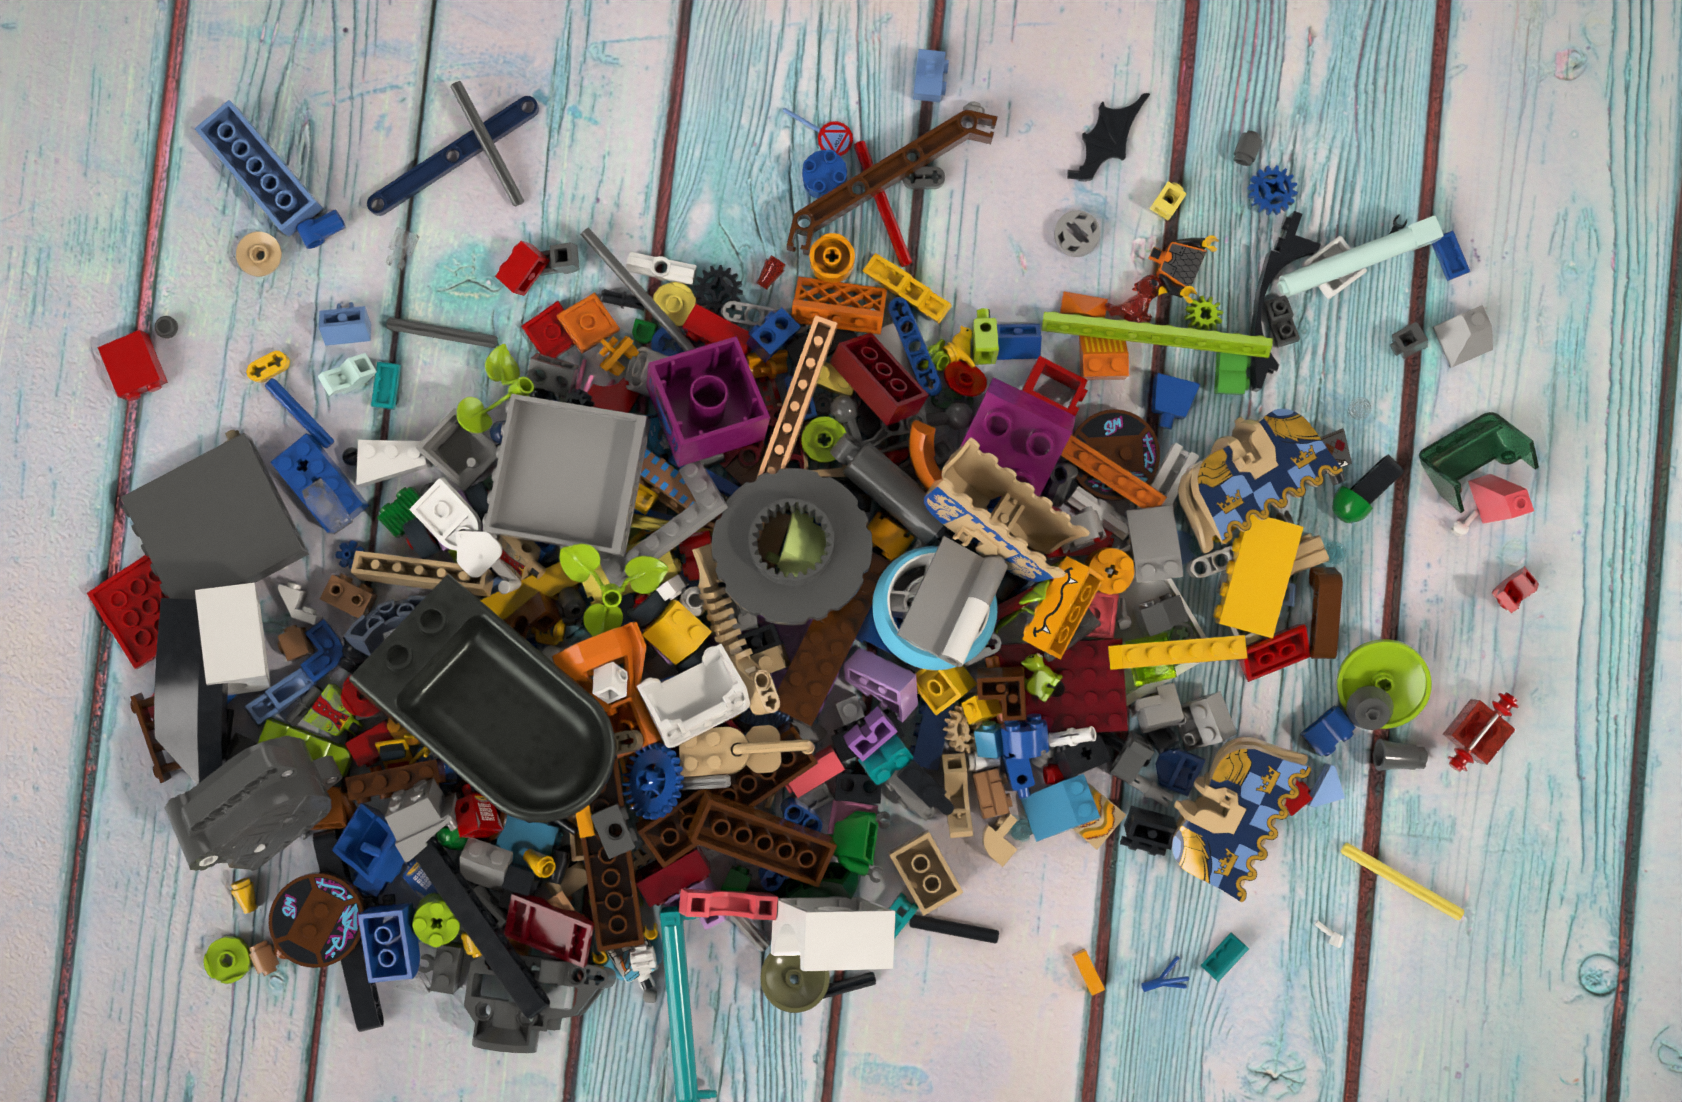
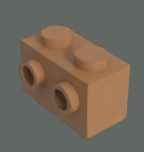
M343 573L340 576L331 575L320 600L358 619L362 615H368L378 597L377 594L372 592L373 588L363 583L359 586L352 582V577Z

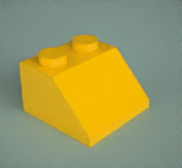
M670 600V603L663 612L642 632V636L676 665L694 652L712 631L679 601Z
M957 666L946 670L921 669L915 673L917 692L935 715H938L977 685L964 666Z

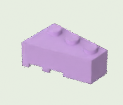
M860 647L844 663L845 680L867 697L871 694L881 701L879 706L883 709L889 707L897 713V719L902 723L918 706L916 674L912 671L897 666L893 662Z

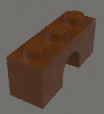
M539 591L504 621L526 639V634L532 626L545 633L558 623L561 617L555 600Z

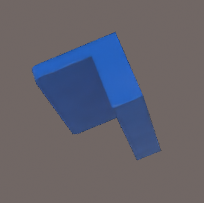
M1040 324L997 325L999 346L997 360L1038 359L1041 356L1042 335Z

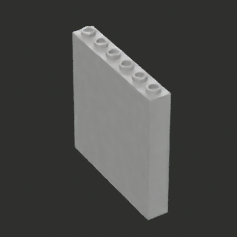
M511 394V398L507 401L505 408L507 413L506 422L501 427L502 443L498 446L496 452L498 459L497 468H494L492 472L493 488L489 491L487 503L489 504L488 513H485L483 517L484 531L491 534L559 546H570L580 543L593 546L599 553L625 557L651 420L643 415Z

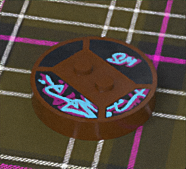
M1119 409L1100 411L1088 417L1074 431L1073 436L1147 484H1150L1156 475L1160 462L1159 443L1152 428L1136 414ZM1077 466L1078 475L1074 481L1095 498L1106 501L1127 499Z
M312 872L302 875L283 887L275 897L269 913L270 936L278 951L289 961L297 965L310 968L332 965L346 957L361 940L358 914L366 910L365 903L357 888L342 876L329 872Z

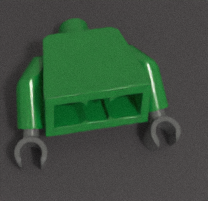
M855 811L844 818V820L835 823L833 834H827L832 836L837 845L833 855L837 857L838 862L853 873L862 876L869 875L870 880L874 883H878L881 880L875 878L873 872L877 871L883 874V870L880 867L870 869L869 866H873L878 826L882 829L889 827V822L881 820L882 818L889 819V813L883 811L876 815L873 812Z

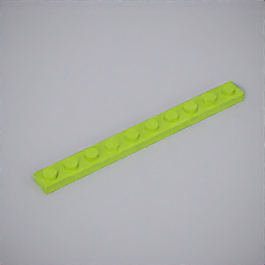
M1056 311L1044 312L1042 331L1264 358H1269L1273 338H1266L1260 335L1248 336L1241 333H1222L1217 330L1205 331L1192 327L1180 328L1172 325H1154L1148 322H1129L1124 319L1112 320L1104 317H1086L1080 314L1069 315Z

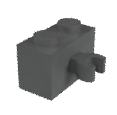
M450 941L437 947L435 959L430 954L421 956L422 960L429 962V966L420 967L419 972L428 973L431 970L433 971L430 991L454 994L458 990L465 952L463 943Z

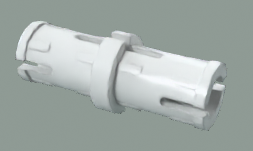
M1090 726L1081 729L1068 728L1067 731L1049 733V745L1054 748L1063 745L1076 746L1078 743L1095 741L1096 731L1094 727Z

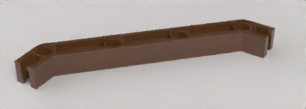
M964 110L795 213L787 241V251H796L793 242L795 236L799 234L807 236L806 245H801L800 249L803 250V254L809 255L815 232L966 140L991 145L994 132L990 131V133L976 129L979 124L991 126V129H995L998 116ZM965 120L970 121L973 126L965 128L961 122ZM910 153H914L919 157V159L916 161H910L907 158V155ZM861 186L865 191L862 194H856L853 192V188ZM801 219H807L810 221V225L803 228L798 225V222Z

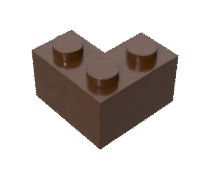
M1024 666L978 668V700L1001 699L1003 721L1026 720Z

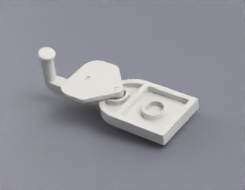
M444 477L439 478L409 509L441 544L449 549L457 550V563L469 576H482L492 567L503 579L498 585V590L501 594H507L521 586L519 578L500 559L502 555L501 544L491 533L481 531V521L478 514Z

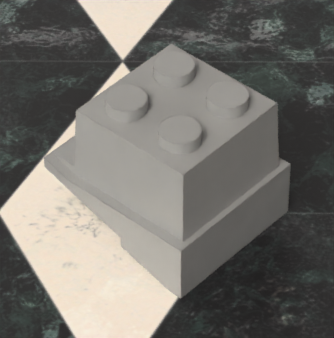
M455 408L416 447L419 452L464 492L497 459L496 452L498 448L483 433H472L465 430L458 423L457 409Z
M434 778L428 781L421 780L414 784L413 788L406 791L404 789L399 790L391 797L385 819L396 838L395 846L405 862L410 861L427 846V841L445 825L448 826L450 831L457 828L453 813L458 794L455 792L445 797Z

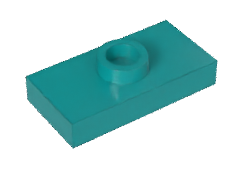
M377 362L371 407L395 410L401 365Z
M1231 932L1200 966L1219 982L1249 948Z

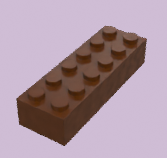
M706 790L687 831L689 840L692 843L815 887H819L837 847L832 836Z

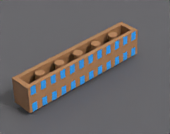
M646 447L639 483L657 493L659 501L680 514L696 502L680 472L670 466L665 459L654 455Z

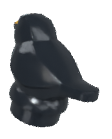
M343 636V656L339 659L341 661L338 666L353 674L367 657L364 653L351 646Z

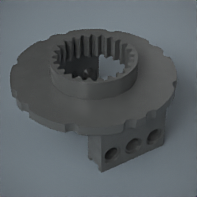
M797 468L779 469L776 474H769L767 472L759 475L755 482H746L726 501L729 508L722 512V517L719 520H716L712 534V558L717 562L715 570L719 581L726 584L725 591L738 605L742 616L749 613L753 616L762 615L766 621L771 623L802 625L809 619L822 620L827 617L830 611L840 610L861 588L864 582L862 576L869 571L871 566L872 533L866 527L868 518L865 512L857 506L858 500L841 483L831 477L822 478L818 472ZM786 509H789L791 513L799 509L802 515L807 511L809 518L815 516L816 523H821V529L825 531V555L821 556V563H815V570L807 569L806 575L801 571L797 577H794L792 573L784 577L782 571L776 575L774 568L768 570L767 563L762 562L757 542L759 530H763L762 522L769 523L768 517L776 518L778 511L785 514Z

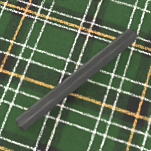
M457 81L453 83L450 88L513 206L516 207L523 204L524 199L462 82Z

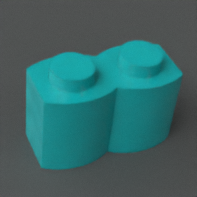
M895 733L863 762L860 759L858 761L874 783L879 785L887 781L895 771L905 767L912 760L913 756Z

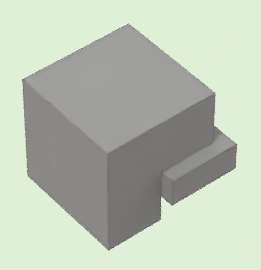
M1174 683L1157 686L1156 693L1150 694V697L1137 699L1129 709L1131 717L1138 718L1142 733L1177 726L1184 719Z

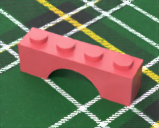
M681 889L679 913L686 917L726 915L758 920H776L778 896L765 892Z

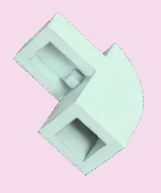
M366 353L348 358L338 368L322 372L318 378L328 395L331 396L340 392L346 394L357 389L370 380L377 371Z

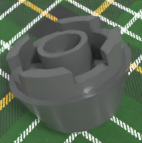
M1375 686L1358 688L1350 696L1346 706L1350 721L1355 726L1366 730L1382 728L1390 720L1394 709L1393 701L1389 694Z

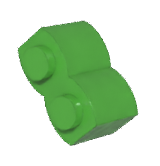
M1216 352L1214 394L1243 395L1245 390L1248 391L1250 379L1246 377V368L1250 367L1251 356Z

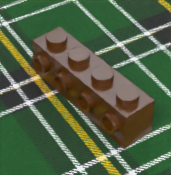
M441 759L345 778L349 801L357 800V804L371 802V797L380 796V799L391 798L394 792L402 789L405 791L411 789L414 784L421 780L428 781L434 778L438 786L439 783L447 782L444 762Z

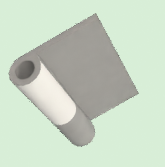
M944 536L897 636L949 664L962 667L1008 568L1005 559L998 555L983 558Z

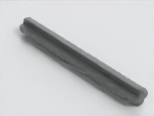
M389 317L386 323V328L392 331L489 348H496L498 338L489 334Z

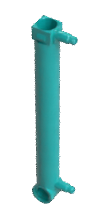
M679 906L662 907L660 922L676 1102H701L700 1099L716 1098L717 1091L710 1089L698 1090L684 933V920H694L701 917H686L679 913Z

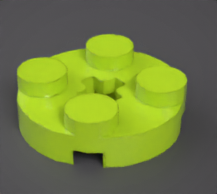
M830 417L813 419L802 433V446L805 453L812 460L819 463L835 461L836 459L832 456L830 450L846 433L845 428L838 421ZM821 434L831 437V441L827 444L828 446L818 443Z
M225 936L215 940L209 946L203 959L205 971L212 979L215 978L217 981H221L220 983L229 984L240 980L252 967L249 946L241 937ZM226 954L233 957L231 966L223 962Z

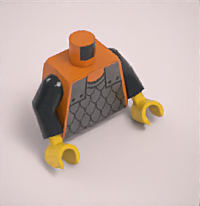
M1215 236L1178 239L1175 242H1171L1166 251L1153 247L1148 259L1160 264L1156 275L1159 277L1161 285L1167 289L1169 294L1180 298L1184 297L1187 303L1193 302L1188 295L1192 293L1197 295L1192 284L1207 251L1204 249L1207 247L1211 252L1217 251L1215 246H1210L1214 241L1219 242Z

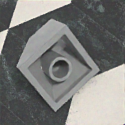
M1483 305L1432 327L1450 368L1493 350L1492 325Z

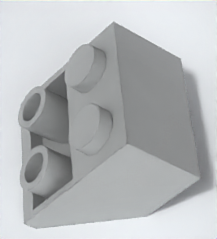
M1221 691L1181 704L1184 719L1177 725L1186 751L1224 742L1237 734Z

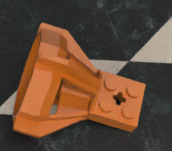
M634 621L576 643L553 655L552 660L554 664L600 703L610 719L614 733L638 730L643 736V745L640 748L642 749L662 739L637 689V685L641 684L646 644L638 623ZM607 663L623 664V669L627 671L628 676L627 696L607 704L593 694V680L591 676L594 674V669ZM633 738L623 740L624 744L634 743ZM636 751L618 754L617 758H621Z

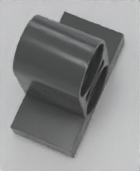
M1132 730L1127 735V741L1109 773L1128 784L1134 781L1146 760H1150L1154 754L1151 742Z

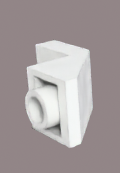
M288 582L287 585L279 584L278 590L292 618L314 625L322 620L323 616L316 614V609L306 606L302 609L307 592L300 590L301 585Z

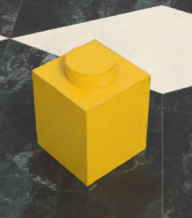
M977 695L961 703L969 725L990 720L1002 713L998 699L978 700Z

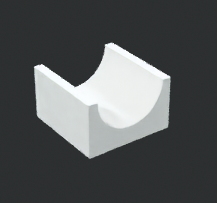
M255 583L195 590L206 684L228 683V695L262 691L271 688L261 606Z
M845 897L778 898L776 920H772L771 954L774 956L800 955V969L802 971L893 969L895 911L860 897H852V899Z

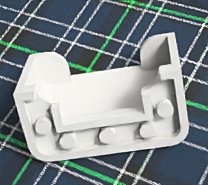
M722 644L707 648L702 656V663L662 683L659 679L647 678L637 685L641 698L663 742L668 748L678 746L741 714L750 706L747 688Z

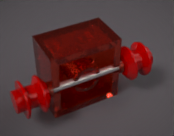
M1507 692L1505 694L1499 693L1500 700L1498 702L1492 701L1494 711L1481 700H1469L1443 733L1445 737L1459 747L1454 748L1456 753L1454 757H1447L1450 760L1448 764L1458 772L1462 770L1467 772L1466 764H1473L1474 760L1480 764H1489L1516 730L1502 718V716H1512L1511 708H1519L1516 704L1517 699Z

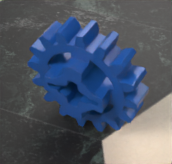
M1278 165L1273 170H1271L1270 166H1266L1264 172L1259 169L1256 172L1257 176L1253 175L1250 179L1254 184L1248 185L1247 189L1252 192L1247 197L1254 199L1251 206L1258 205L1259 213L1265 209L1268 216L1272 211H1274L1275 215H1278L1281 209L1285 212L1289 209L1288 205H1292L1295 202L1291 197H1295L1298 194L1297 191L1293 190L1298 184L1291 182L1294 175L1287 176L1286 168L1280 172ZM1266 177H1275V179L1269 180ZM1271 187H1273V188L1275 189V190H1274V194H1272V193L1270 192V191H1271ZM1273 201H1276V202H1278L1279 204H1269V203H1270V202H1273Z

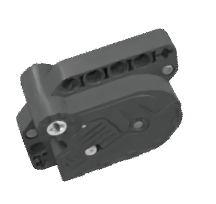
M283 736L258 743L238 753L190 791H186L168 800L165 810L190 870L202 871L213 867L217 863H228L229 868L254 871L328 815L332 808V800L327 790L342 779V775L333 756H324L313 760L303 739Z

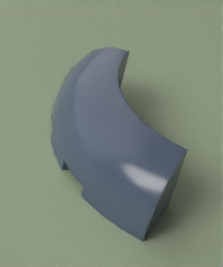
M408 596V599L399 601L392 599L377 605L376 610L366 616L362 615L353 623L344 635L345 639L355 649L370 656L426 596Z

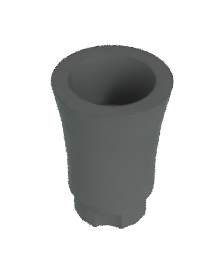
M1378 739L1374 746L1373 761L1378 771L1424 769L1428 761V753L1425 747Z

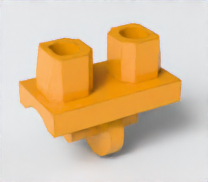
M626 335L615 348L613 346L619 340L614 336L609 342L604 339L600 341L604 347L599 354L604 357L609 351L610 353L599 366L606 372L609 371L616 376H619L625 369L617 361L622 354L629 360L639 354L638 349L632 344L634 341Z
M785 349L779 350L766 363L755 352L746 355L747 363L754 378L768 376L769 379H775L777 374L788 372V352Z

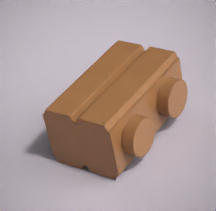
M994 767L977 773L972 772L982 818L986 819L1010 813L1009 807H1013L1010 793L1006 794L1004 785L1008 784L1005 771L1000 772L999 767Z

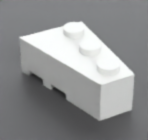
M358 440L356 485L366 487L377 482L390 480L400 475L432 467V462L416 449L422 441Z

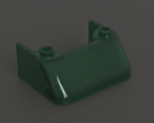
M1494 412L1480 415L1422 449L1419 453L1421 465L1439 495L1460 513L1465 510L1460 495L1462 486L1458 480L1495 459L1500 464L1510 465L1522 459L1535 470L1539 468L1534 441Z

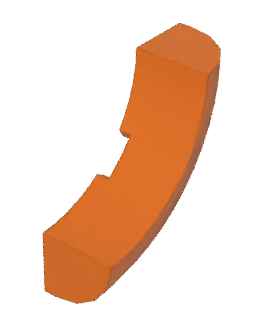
M914 420L909 437L910 458L919 481L928 492L932 484L942 478V470H939L934 459V435L936 428Z

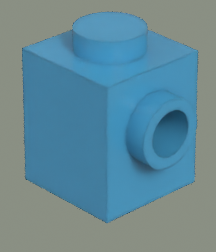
M986 721L974 731L978 757L998 759L1003 755L1002 724H998L995 721Z

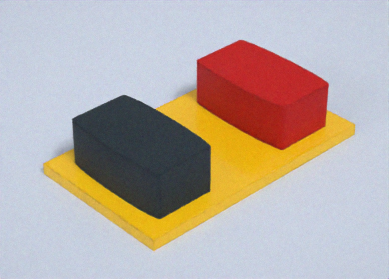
M405 738L375 743L385 769L409 765L410 760L413 758Z

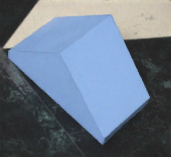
M1325 763L1309 793L1313 799L1307 803L1308 806L1317 807L1345 798L1335 766Z

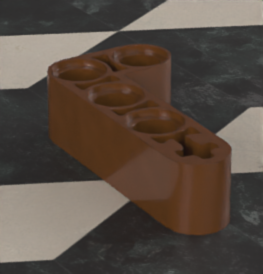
M1311 567L1309 570V584L1314 593L1309 644L1311 659H1335L1338 648L1343 588L1342 575L1335 567Z

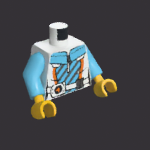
M653 923L654 930H648L647 926H644L645 944L648 947L653 946L656 954L657 967L653 968L651 972L659 968L663 958L662 939L658 933L657 923ZM636 946L612 949L607 952L608 955H606L605 951H600L601 955H595L594 952L591 953L596 964L612 968L615 971L616 978L630 983L638 979L643 991L655 986L650 973L639 974V971L633 972L630 951L635 950Z

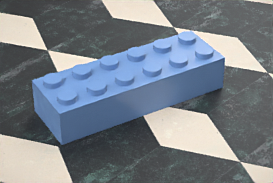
M230 100L194 128L281 232L288 237L297 231V225L312 219L324 209L241 110Z

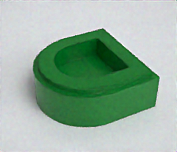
M636 318L632 335L638 343L649 344L657 331L658 325Z

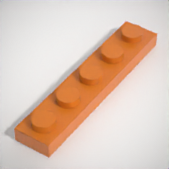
M1071 434L1061 456L1141 508L1162 506L1167 498L1166 495Z

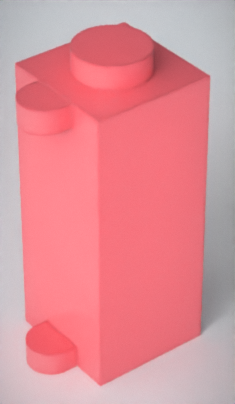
M831 745L814 755L818 764L785 785L790 794L794 792L797 798L845 770Z

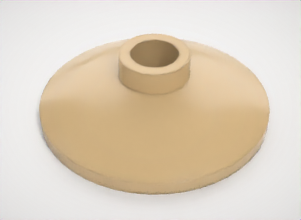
M252 232L241 239L236 249V259L240 268L247 274L256 277L266 276L275 271L282 257L278 241L265 232ZM264 252V258L259 260L258 255Z

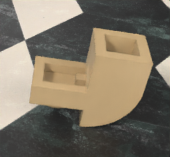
M1011 813L1001 815L995 822L997 826L995 829L987 824L982 834V842L986 852L1002 867L1017 851V848L1004 838L1018 820Z

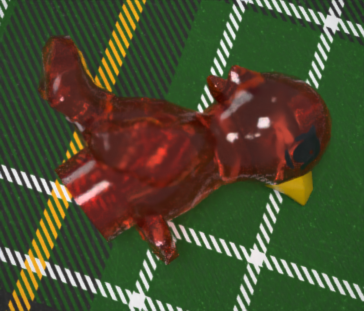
M1147 275L1134 284L1135 287L1132 290L1137 291L1136 295L1130 297L1122 304L1106 303L1104 305L1110 316L1119 315L1129 322L1150 323L1152 319L1151 314L1148 313L1150 302L1153 298L1168 293V291L1163 287L1157 276Z

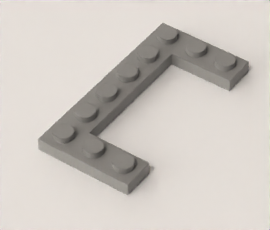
M700 460L687 464L678 470L695 498V503L629 550L625 557L599 553L600 565L610 583H614L619 587L622 585L624 580L628 578L625 572V565L632 558L637 556L661 558L729 508Z

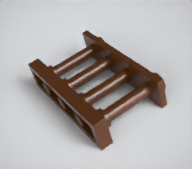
M141 692L130 697V707L132 712L137 715L154 764V776L157 779L159 778L160 783H164L172 778L170 772L182 769V767L176 761L166 763L163 754L165 749L155 739L154 720H151L148 707L154 706V696L144 699Z

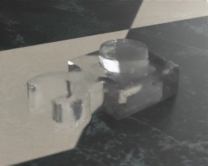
M397 227L388 247L394 251L386 258V264L391 266L392 261L398 259L397 268L402 270L405 266L404 256H412L419 236Z

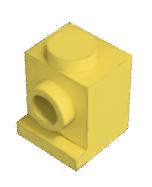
M1168 181L1149 209L1168 221L1187 193L1183 191V187L1179 184ZM1168 197L1172 200V203L1170 204L1164 199Z

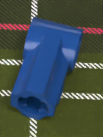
M336 209L316 220L309 219L303 221L296 227L307 249L318 247L324 243L325 238L346 228L342 217Z

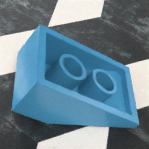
M1084 774L1037 791L1027 798L1021 799L1036 842L1101 819Z

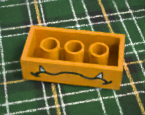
M1068 556L1058 565L1066 573L1065 576L1054 578L1050 582L1046 590V597L1037 605L1035 616L1031 623H1028L1025 627L1022 640L1060 660L1104 579L1103 576L1090 567Z

